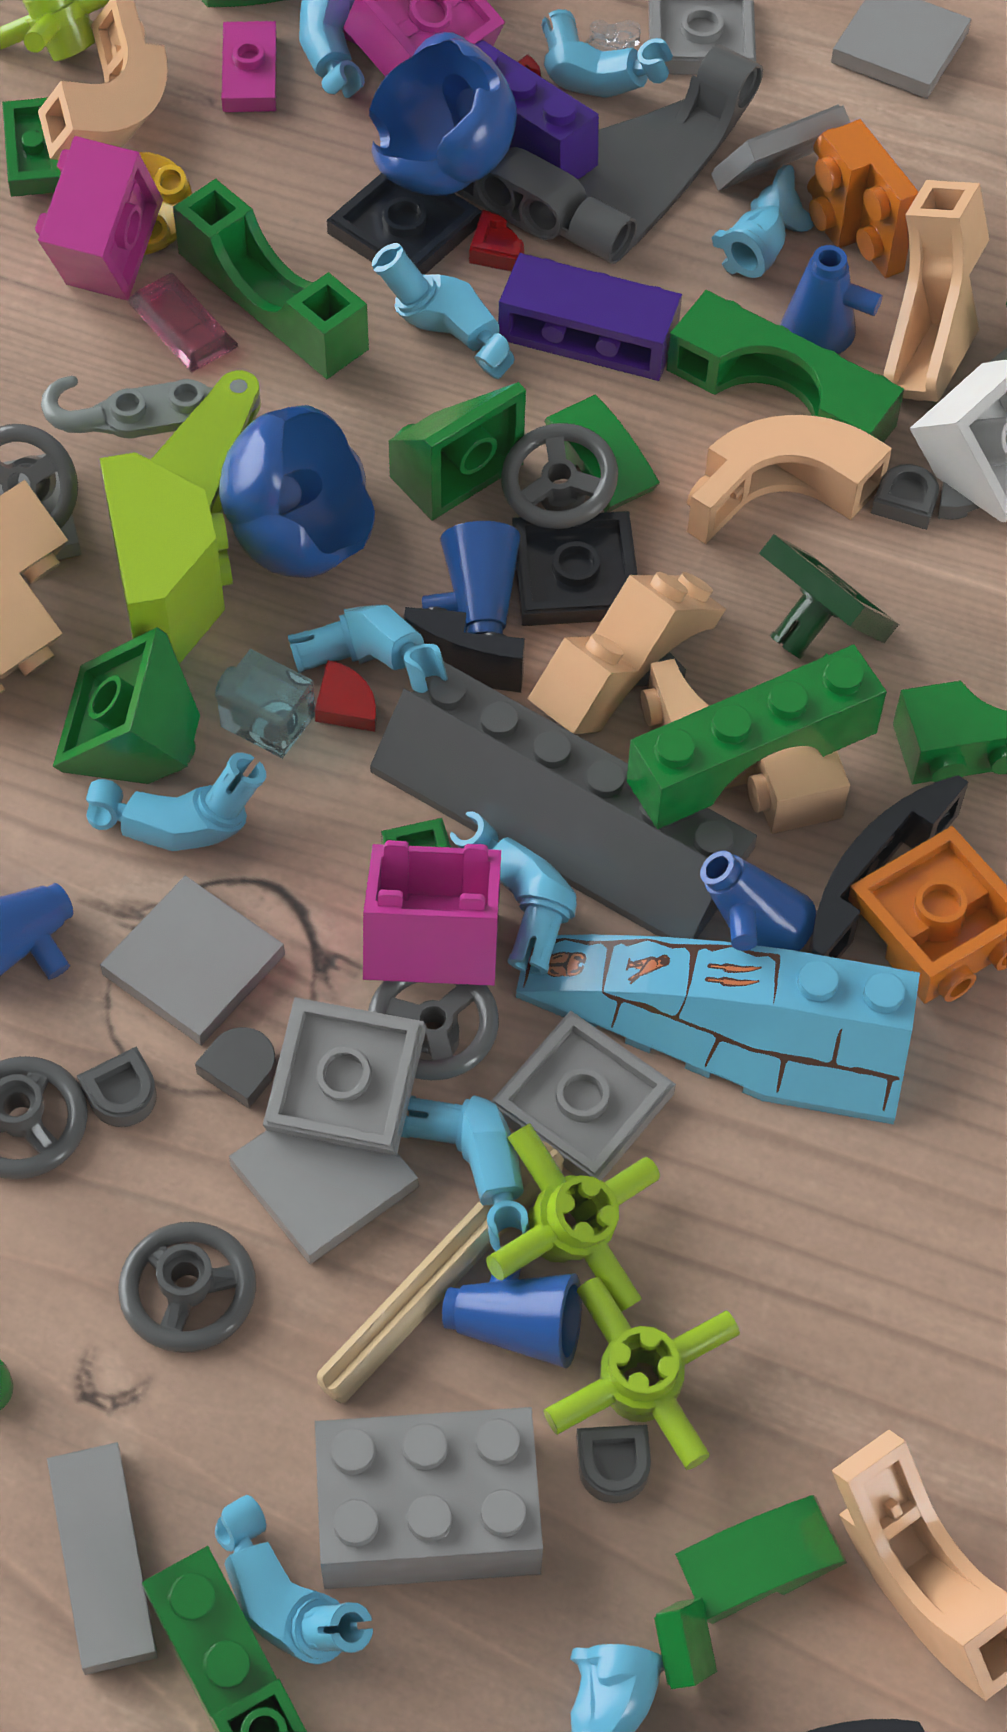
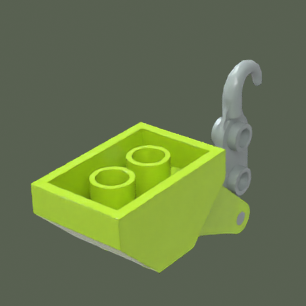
M235 370L223 375L214 387H207L203 383L191 379H182L175 382L122 389L91 408L68 411L58 405V399L65 390L75 387L78 380L75 376L60 378L47 387L42 394L41 410L44 418L56 429L67 433L80 434L100 432L126 439L175 431L151 460L136 452L99 458L132 638L134 639L158 627L167 633L180 664L225 611L222 586L233 584L227 552L229 548L228 536L219 496V483L222 466L228 450L239 434L255 420L260 410L258 380L250 372Z

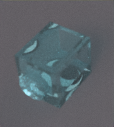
M252 649L247 652L237 667L230 666L224 671L216 686L215 697L218 702L221 727L282 759L315 716L313 680Z

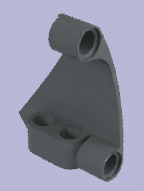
M717 44L711 48L703 59L697 77L692 75L685 99L645 115L599 129L598 166L580 179H576L568 172L525 149L511 147L501 162L491 172L456 193L482 208L502 216L508 222L537 238L552 240L559 235L601 259L615 264L666 214L710 161L757 93L763 77V67L721 44Z

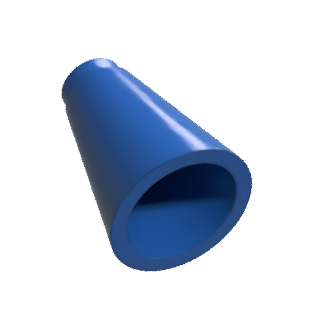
M824 245L816 249L785 311L781 325L792 333L824 349L840 354L855 339L854 309L875 316L883 295L851 283L846 253L837 246Z
M496 521L465 522L444 531L440 537V542L454 592L424 595L422 597V609L441 607L449 611L465 612L466 633L485 634L495 632L503 634L507 622L521 538L520 532L511 525Z
M729 851L715 852L705 860L701 867L700 876L730 928L731 945L734 949L748 951L756 946L800 951L813 933L816 919L815 905L806 894L739 856L732 855Z
M53 883L47 887L39 886L0 896V976L29 952H31L48 980L58 977L69 969V962L51 937L56 930L64 925V921L73 916L71 900L59 884Z
M521 1269L501 1281L491 1274L490 1281L487 1283L462 1285L461 1288L449 1287L447 1289L442 1307V1322L445 1329L456 1330L458 1334L565 1369L571 1365L577 1349L582 1316V1300L577 1293L581 1283L577 1274L519 1279Z

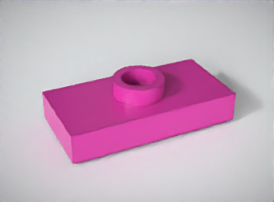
M276 21L223 22L221 95L223 112L276 111Z

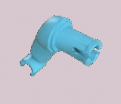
M302 0L299 28L300 44L315 73L323 78L322 88L329 94H336L342 90L343 96L350 98L365 83L362 71L355 63L351 62L352 57L343 32L349 10H351L355 0Z
M558 9L549 13L553 30L548 18L544 17L542 20L543 33L549 47V52L545 55L544 67L549 77L564 89L608 98L644 87L648 78L653 83H662L669 75L665 62L672 60L673 55L667 43L661 38L646 41L638 51L633 47L601 51L588 43L579 41L575 18L570 11Z
M397 243L387 245L375 255L371 264L372 268L396 295L395 309L402 318L423 330L450 333L472 351L480 350L474 356L477 364L495 379H500L514 363V355L510 351L505 337L498 334V322L469 283L458 278L440 274H422L406 255L402 246Z
M371 605L343 609L344 614L339 615L340 621L288 635L298 673L326 664L328 660L339 661L351 657L352 662L359 661V664L378 659L393 670L406 667L411 687L419 693L428 691L426 677L438 676L444 681L448 680L439 647L434 644H424L422 635L388 605Z
M235 753L228 760L227 766L214 785L196 788L177 798L135 791L127 804L122 803L124 795L118 784L106 779H97L91 782L86 800L89 806L86 817L90 825L98 830L110 829L119 821L121 822V833L123 836L169 851L214 845L234 836L245 825L247 817L245 805L256 789L265 781L266 770L263 764L259 762L248 777L244 776L243 773L255 757L246 753Z
M473 811L467 812L466 815L478 825L476 834L471 839L461 840L451 831V840L459 848H464L466 844L487 845L488 849L501 850L500 883L514 894L516 901L520 904L519 907L524 911L515 944L507 962L512 967L526 972L529 958L534 948L530 959V965H533L531 973L547 975L550 967L549 961L561 923H567L569 919L575 917L577 907L576 894L561 874L545 859L509 837L503 838L498 842L499 838L496 830L485 819Z
M411 1095L408 1105L409 1115H406L401 1137H414L456 1144L457 1150L462 1152L463 1159L470 1164L480 1203L482 1205H494L487 1214V1226L492 1248L495 1251L500 1249L498 1234L507 1227L517 1228L522 1234L530 1230L528 1213L525 1207L519 1202L514 1201L524 1191L519 1156L507 1138L511 1135V1132L497 1105L486 1098L476 1095L466 1099L463 1105L421 1099Z
M245 1495L225 1506L215 1526V1537L225 1550L234 1551L225 1560L224 1565L236 1600L251 1629L277 1648L300 1661L317 1665L330 1662L341 1652L354 1653L362 1650L369 1643L373 1634V1628H357V1622L372 1621L367 1609L359 1603L345 1602L340 1604L338 1600L327 1594L292 1583L269 1542L253 1545L251 1540L266 1531L267 1526L263 1511L253 1497Z

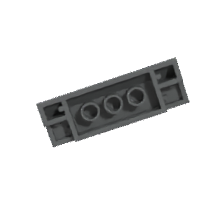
M445 662L444 666L448 680L444 681L438 676L426 677L428 691L424 693L410 692L405 688L403 689L371 762V773L475 832L478 830V825L466 813L472 811L478 813L496 830L499 838L498 842L506 837L515 840L551 864L571 887L657 936L697 939L718 910L700 876L703 863L710 855L722 850L729 851L732 855H737L747 860L755 848L756 834L709 808L656 829L627 783L628 763Z

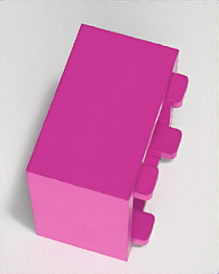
M355 0L343 28L386 77L397 65L413 56L416 49L425 39L434 34L452 32L464 37L473 44L484 40L494 46L505 21L487 0Z
M74 136L70 149L62 150L57 167L61 171V175L47 214L41 213L37 220L35 231L39 236L38 242L66 285L128 301L163 198L139 152Z
M394 840L386 841L385 845L373 844L363 910V980L495 986L501 850L488 849V846L483 844H466L464 848L409 846V843L406 841Z

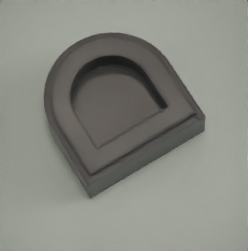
M902 464L889 469L882 477L873 501L871 514L927 530L939 493V485L936 478L925 468L912 464Z
M247 1027L230 1029L218 1036L195 1063L196 1073L247 1108H250L275 1075L276 1061L273 1045L258 1030Z
M137 1046L77 1075L78 1083L93 1112L101 1121L108 1125L128 1127L138 1124L149 1116L155 1106L157 1092L154 1078Z
M648 1424L577 1428L576 1442L579 1476L585 1489L595 1498L607 1503H622L636 1497L648 1481L651 1466Z

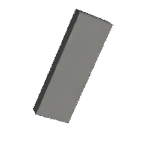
M118 1442L47 1458L81 1666L84 1674L88 1675L158 1658L147 1596L141 1585L144 1579Z

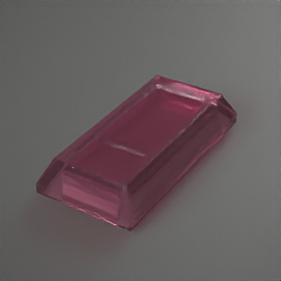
M172 272L139 289L128 299L129 304L191 373L238 348V343Z

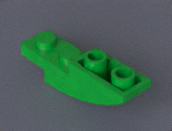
M209 1546L198 1550L142 1581L141 1585L215 1732H307L280 1679L276 1678Z

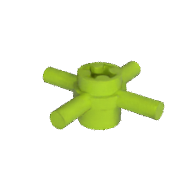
M23 0L22 3L29 15L0 26V50L23 41L25 47L34 53L42 51L46 46L53 61H61L74 56L95 43L91 27L93 22L89 13L104 8L109 0Z
M531 1123L508 1136V1140L540 1188L541 1193L528 1212L530 1230L487 1256L486 1263L492 1275L500 1281L504 1280L540 1256L551 1262L560 1263L585 1259L595 1277L601 1278L621 1312L640 1301L642 1297L608 1246V1243L612 1239L619 1220V1205L660 1179L659 1169L650 1158L643 1157L606 1182L593 1176L568 1175L564 1177ZM568 1213L574 1217L577 1223L572 1228L564 1217Z
M594 1277L586 1281L577 1289V1293L608 1342V1346L601 1359L600 1379L545 1408L543 1411L549 1426L558 1435L611 1406L619 1416L630 1421L647 1422L655 1419L686 1470L693 1469L709 1458L710 1453L678 1404L677 1398L684 1384L685 1365L740 1335L735 1319L726 1310L680 1336L671 1339L665 1332L654 1327L637 1326L631 1328L601 1278ZM637 1363H647L653 1366L652 1371L658 1376L659 1381L655 1385L649 1386V1380L645 1374L636 1372L627 1380L624 1373L631 1368L637 1367Z

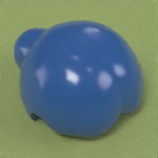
M452 32L437 33L425 39L416 49L413 56L397 65L384 78L375 92L369 108V116L379 133L381 146L379 147L373 141L371 152L374 162L379 171L395 184L412 192L433 196L456 193L491 172L501 162L510 147L517 119V107L513 93L494 61L478 46Z
M309 405L293 406L267 412L253 420L239 434L227 452L219 483V496L223 512L230 522L243 550L260 566L282 576L310 578L326 573L365 547L374 526L375 509L366 490L364 466L360 457L349 446L345 434L339 425L328 414Z

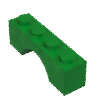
M215 178L173 206L178 253L325 379H329L369 350L367 303L329 272L315 282L307 281L295 274L282 262L269 245L261 231L253 209Z
M708 290L703 292L670 332L667 371L714 395L740 384H769L780 387L795 395L805 404L812 416L829 418L849 424L872 435L883 443L897 426L904 388L892 383L886 377L874 374L842 358L836 352L824 349L792 333L786 327L774 324L744 309L738 303L726 300Z
M854 644L631 739L627 783L656 829L662 828L712 806L721 792L734 778L754 763L773 753L791 747L810 746L817 749L824 757L876 734L887 691Z
M961 680L901 690L893 726L912 785L926 782L935 783L957 775L963 778L964 776L988 772L1000 775L1007 774L1006 710L996 708L982 701Z

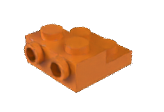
M861 119L824 131L813 145V150L818 156V160L815 163L816 174L812 176L807 185V190L812 196V200L809 203V213L813 224L819 231H824L834 245L839 248L857 242L862 256L866 260L872 261L885 279L903 272L910 245L905 214L919 191Z
M953 825L850 885L848 900L855 908L861 911L860 914L887 944L885 959L893 968L920 972L917 996L924 1004L939 995L947 1002L958 999L975 983V973L990 964H993L999 971L1007 968V885Z

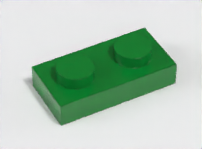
M48 98L2 102L7 176L11 197L55 192L61 171L57 167L58 160H53L49 157L38 110Z

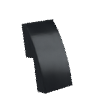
M405 607L404 620L422 635L424 644H434L439 647L443 662L490 688L521 693L524 674L525 638L508 637L495 632L485 634L466 633L465 612L449 611L441 607H428L425 609Z

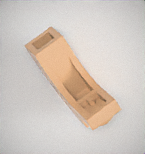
M109 0L91 24L105 83L88 84L60 81L38 110L50 159L59 160L62 150L70 149L74 136L123 147L160 102L167 81L168 69L164 45L145 43L144 26L139 20L134 0Z
M782 415L742 425L719 438L708 448L705 475L695 483L687 499V505L690 506L687 532L707 544L746 503L759 496L773 492H796L811 496L851 520L877 493L882 477L888 470L892 448L859 428L818 416Z
M888 1430L831 1470L847 1506V1509L839 1514L869 1572L919 1640L957 1679L987 1701L1007 1686V1592L984 1576L950 1537L928 1498L906 1441Z

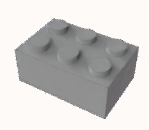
M532 1407L315 1421L320 1563L324 1589L541 1575L543 1542Z

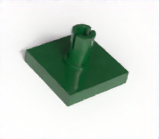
M773 534L759 552L762 557L801 587L799 590L803 595L778 628L770 634L774 641L778 644L782 643V647L795 657L801 659L804 656L806 649L832 616L840 618L850 627L883 643L887 641L899 624L813 555Z

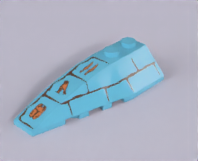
M597 934L557 935L547 975L531 973L533 965H530V959L534 948L532 949L526 972L520 971L516 998L561 1017H565L571 1010L594 1027L600 1026L626 1037L625 1044L647 1053L654 1049L686 1063L685 1069L709 1078L712 1073L743 1086L742 1093L756 1099L894 1124L912 1035L920 972L764 946H756L748 951H739L732 947L731 942Z

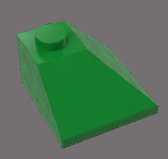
M517 382L434 412L416 424L406 425L392 439L388 440L390 478L432 521L501 479L503 463L509 450L525 435L526 389Z
M156 627L80 665L54 759V768L63 773L150 784L188 767L196 750L194 739L200 713L167 633Z

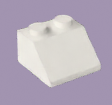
M1007 360L982 363L910 427V430L938 479L951 486L1000 522H1007Z

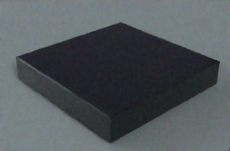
M381 173L327 219V233L371 262L382 248L393 243L400 244L409 259L425 275L476 230L482 210L455 193L433 196L412 192L390 181Z
M629 511L599 513L596 517L581 525L564 529L543 528L531 524L521 517L512 518V526L521 535L516 562V576L522 626L601 622L629 575H638Z

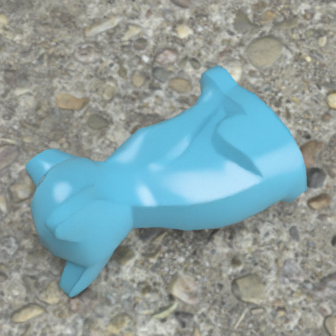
M783 165L777 171L773 183L764 188L759 197L751 202V211L743 214L732 228L727 231L719 230L712 236L713 247L723 249L727 256L722 265L728 273L732 275L739 273L749 278L761 277L774 264L777 255L781 251L786 237L785 229L802 232L813 228L814 224L810 213L803 209L799 196L795 191V172L792 165Z
M625 1644L595 1645L590 1648L576 1647L572 1649L570 1660L578 1665L581 1674L579 1691L571 1711L572 1732H635L647 1716L653 1703L660 1673L664 1671L662 1655L648 1649Z

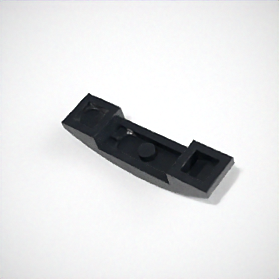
M957 775L923 787L885 810L861 832L841 857L824 889L817 910L808 953L840 958L853 943L861 912L852 906V903L848 900L850 885L883 867L903 843L913 849L947 829L960 813L969 783L967 780Z

